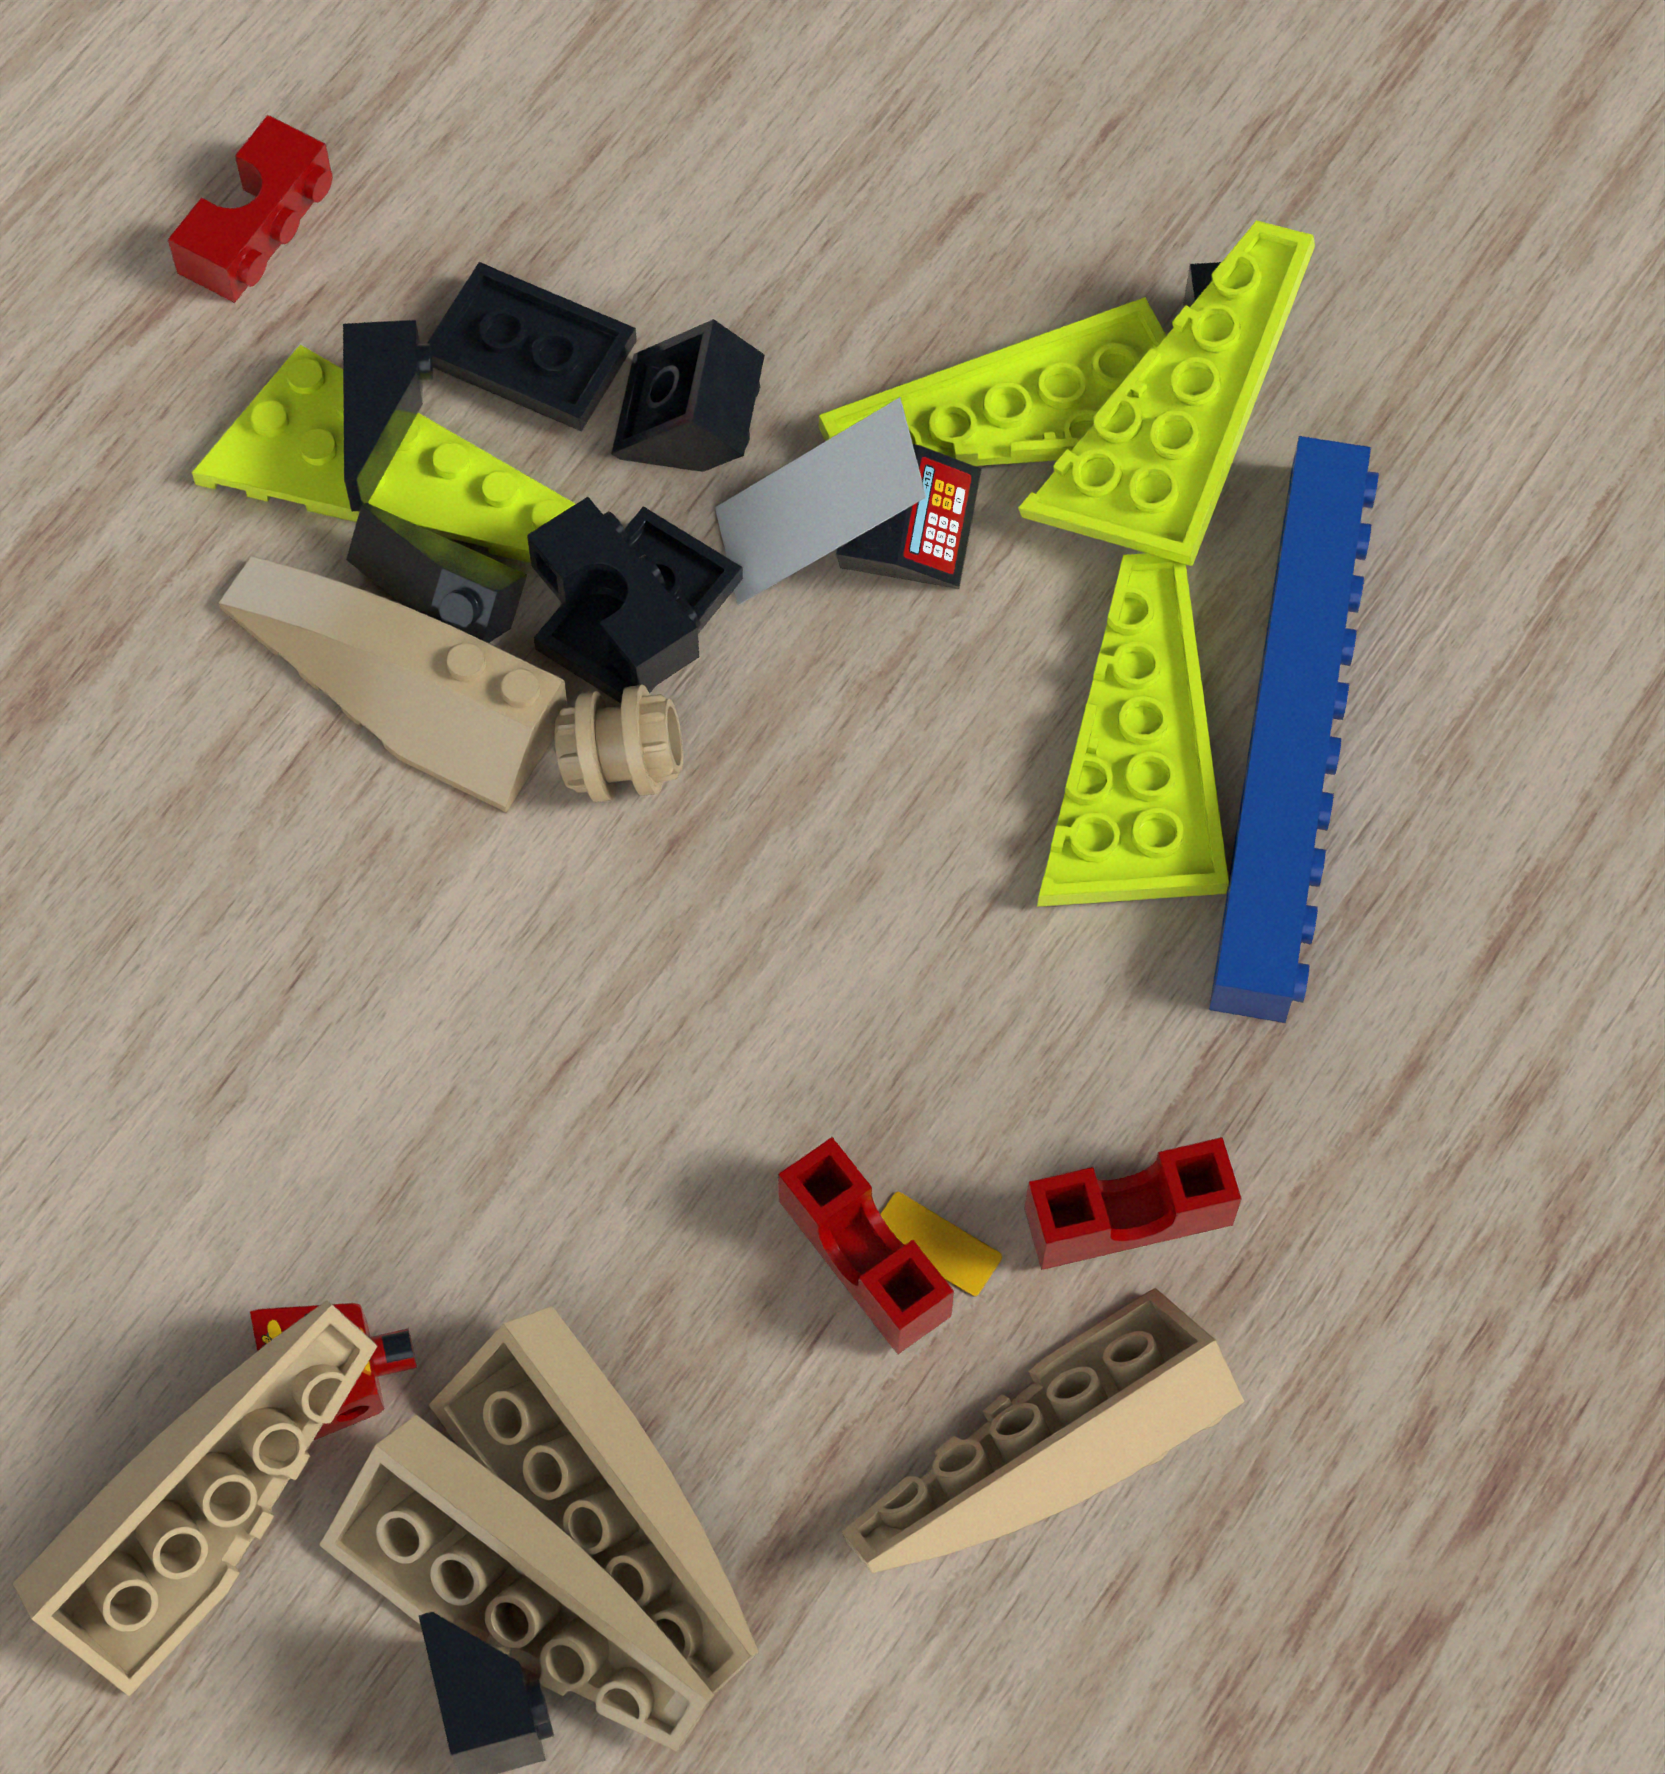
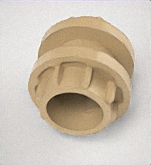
M644 685L625 687L621 706L608 708L599 692L581 693L577 697L575 706L562 708L556 717L555 747L562 779L567 788L574 789L577 793L588 792L590 798L596 803L613 800L616 795V782L632 780L640 796L659 794L662 782L676 780L682 771L683 745L675 706L671 699L665 698L662 694L650 695Z

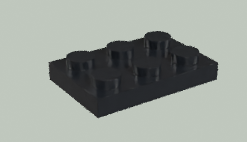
M478 262L427 343L431 344L433 368L582 432L637 342L635 327Z
M644 506L625 527L628 545L638 557L646 554L654 561L664 578V588L675 601L679 598L685 599L693 608L701 623V629L698 631L699 634L743 580L742 566ZM595 594L585 597L568 609L561 604L535 635V650L621 703L624 688L630 687L602 651L599 623L623 606L624 603L619 599L606 594ZM653 687L652 689H650V690L648 691L649 694L652 692V690H653L655 687Z

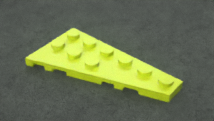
M1256 220L1211 274L1212 281L1191 307L1186 305L1172 321V330L1156 349L1151 347L1095 414L1092 418L1094 424L1071 451L1066 449L1053 465L1054 472L1036 494L1031 492L1018 507L1021 517L1193 566L1315 248L1314 235Z
M1144 297L820 414L819 429L825 441L900 397L912 444L924 446L973 466L1057 461L1066 449L1071 451L1094 424L1092 418L1148 350L1151 347L1156 349L1166 337V334L1147 299Z
M299 345L192 471L195 485L216 490L219 484L244 490L247 497L267 502H269L271 497L304 504L309 512L357 522L359 511L351 512L344 482L343 369L306 347ZM420 413L416 415L368 502L375 507L451 541L455 539L485 546L488 548L489 554L531 563L527 535L575 505L569 499Z
M1148 553L1126 554L1122 557L1107 624L1094 670L1093 681L1038 896L1037 907L1227 894L1229 879L1186 564Z

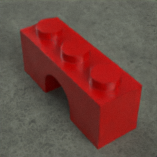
M270 115L264 118L235 154L242 188L256 198L241 207L224 208L201 197L167 239L177 274L233 303H236L248 286L252 287L259 282L265 272L268 260L281 244H287L292 240L298 230L301 218L314 202L318 203L325 198L333 180L326 144Z
M833 1137L778 1174L779 1202L897 1354L903 1352L952 1316L954 1290L913 1239L904 1245L890 1230L873 1201L872 1186Z
M1223 1137L1160 1151L1156 1161L1150 1167L1123 1178L1099 1180L1096 1177L1094 1167L1030 1181L1028 1182L1024 1210L1041 1270L1233 1226L1242 1198Z

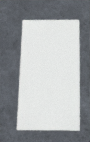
M900 397L715 507L726 557L742 566L743 580L734 589L737 605L926 498Z

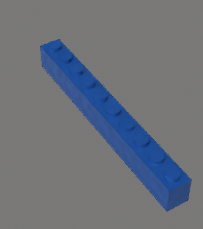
M1304 436L1298 437L1291 467L1229 874V886L1226 894L1209 1006L1211 1011L1286 1023L1292 1001L1304 1002L1310 965L1298 963L1301 943L1312 944L1318 912L1317 906L1306 905L1309 886L1320 887L1326 855L1325 849L1314 848L1317 829L1328 830L1334 793L1322 792L1325 774H1336L1341 748V738L1330 736L1332 720H1343L1349 691V683L1338 682L1340 665L1351 666L1357 634L1356 629L1346 628L1348 612L1358 613L1364 584V576L1353 575L1355 559L1365 560L1367 556L1371 524L1361 523L1363 507L1373 508L1379 477L1378 472L1368 471L1371 447Z

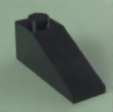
M416 320L343 324L344 482L351 512L360 511L361 505L368 503L423 405L422 380H433L431 344H420Z
M369 503L361 505L346 558L350 564L402 605L451 625L486 643L493 641L511 629L527 578V574Z

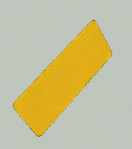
M901 1192L894 1193L880 1214L890 1230L904 1245L913 1239L944 1279L972 1296L980 1294L1003 1258L1000 1252Z

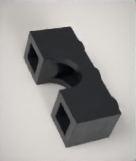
M586 497L527 535L532 568L566 609L585 597L595 594L610 595L624 603L618 611L599 624L603 654L630 686L644 685L649 691L699 658L698 631L701 629V623L697 614L685 599L679 598L675 601L664 588V578L654 561L646 554L638 557L628 545L627 533L613 513L608 511L602 514L591 499Z

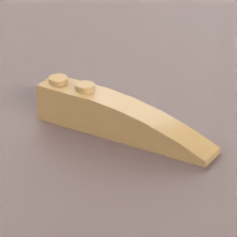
M251 556L219 602L220 609L274 655H281L298 670L299 676L315 690L320 688L341 706L342 712L359 727L363 725L383 742L384 748L398 760L506 813L554 739L557 715H559L562 708L568 707L563 679L451 625L402 604L305 570Z
M1153 1288L1043 1358L1028 1371L1033 1380L1028 1387L1013 1400L1002 1394L983 1410L987 1419L984 1425L966 1440L952 1436L934 1452L936 1458L933 1461L932 1469L921 1479L913 1476L905 1477L845 1528L842 1534L846 1542L871 1573L945 1556L1008 1535L1069 1509L1128 1478L1142 1468L1159 1462L1166 1456L1168 1451L1199 1431L1215 1426L1222 1420L1224 1415L1244 1403L1216 1339L1158 1289Z
M328 1300L267 1343L164 1429L98 1493L12 1583L30 1618L130 1697L229 1592L240 1574L236 1568L254 1537L261 1539L274 1518L271 1512L272 1507L289 1479L297 1480L311 1457L307 1452L309 1446L323 1423L329 1424L332 1422L376 1350L377 1345Z
M553 1306L503 1323L430 1402L429 1407L459 1448L521 1494L571 1537L631 1596L660 1628L713 1694L718 1692L759 1652L727 1576L703 1527L670 1469L632 1411Z
M418 1415L412 1417L374 1446L319 1544L321 1548L420 1624L418 1615L433 1611L516 1659L521 1667L540 1675L539 1681L541 1686L562 1696L568 1691L577 1693L595 1702L597 1713L675 1751H678L684 1744L714 1697V1694L669 1638L589 1554L526 1498Z

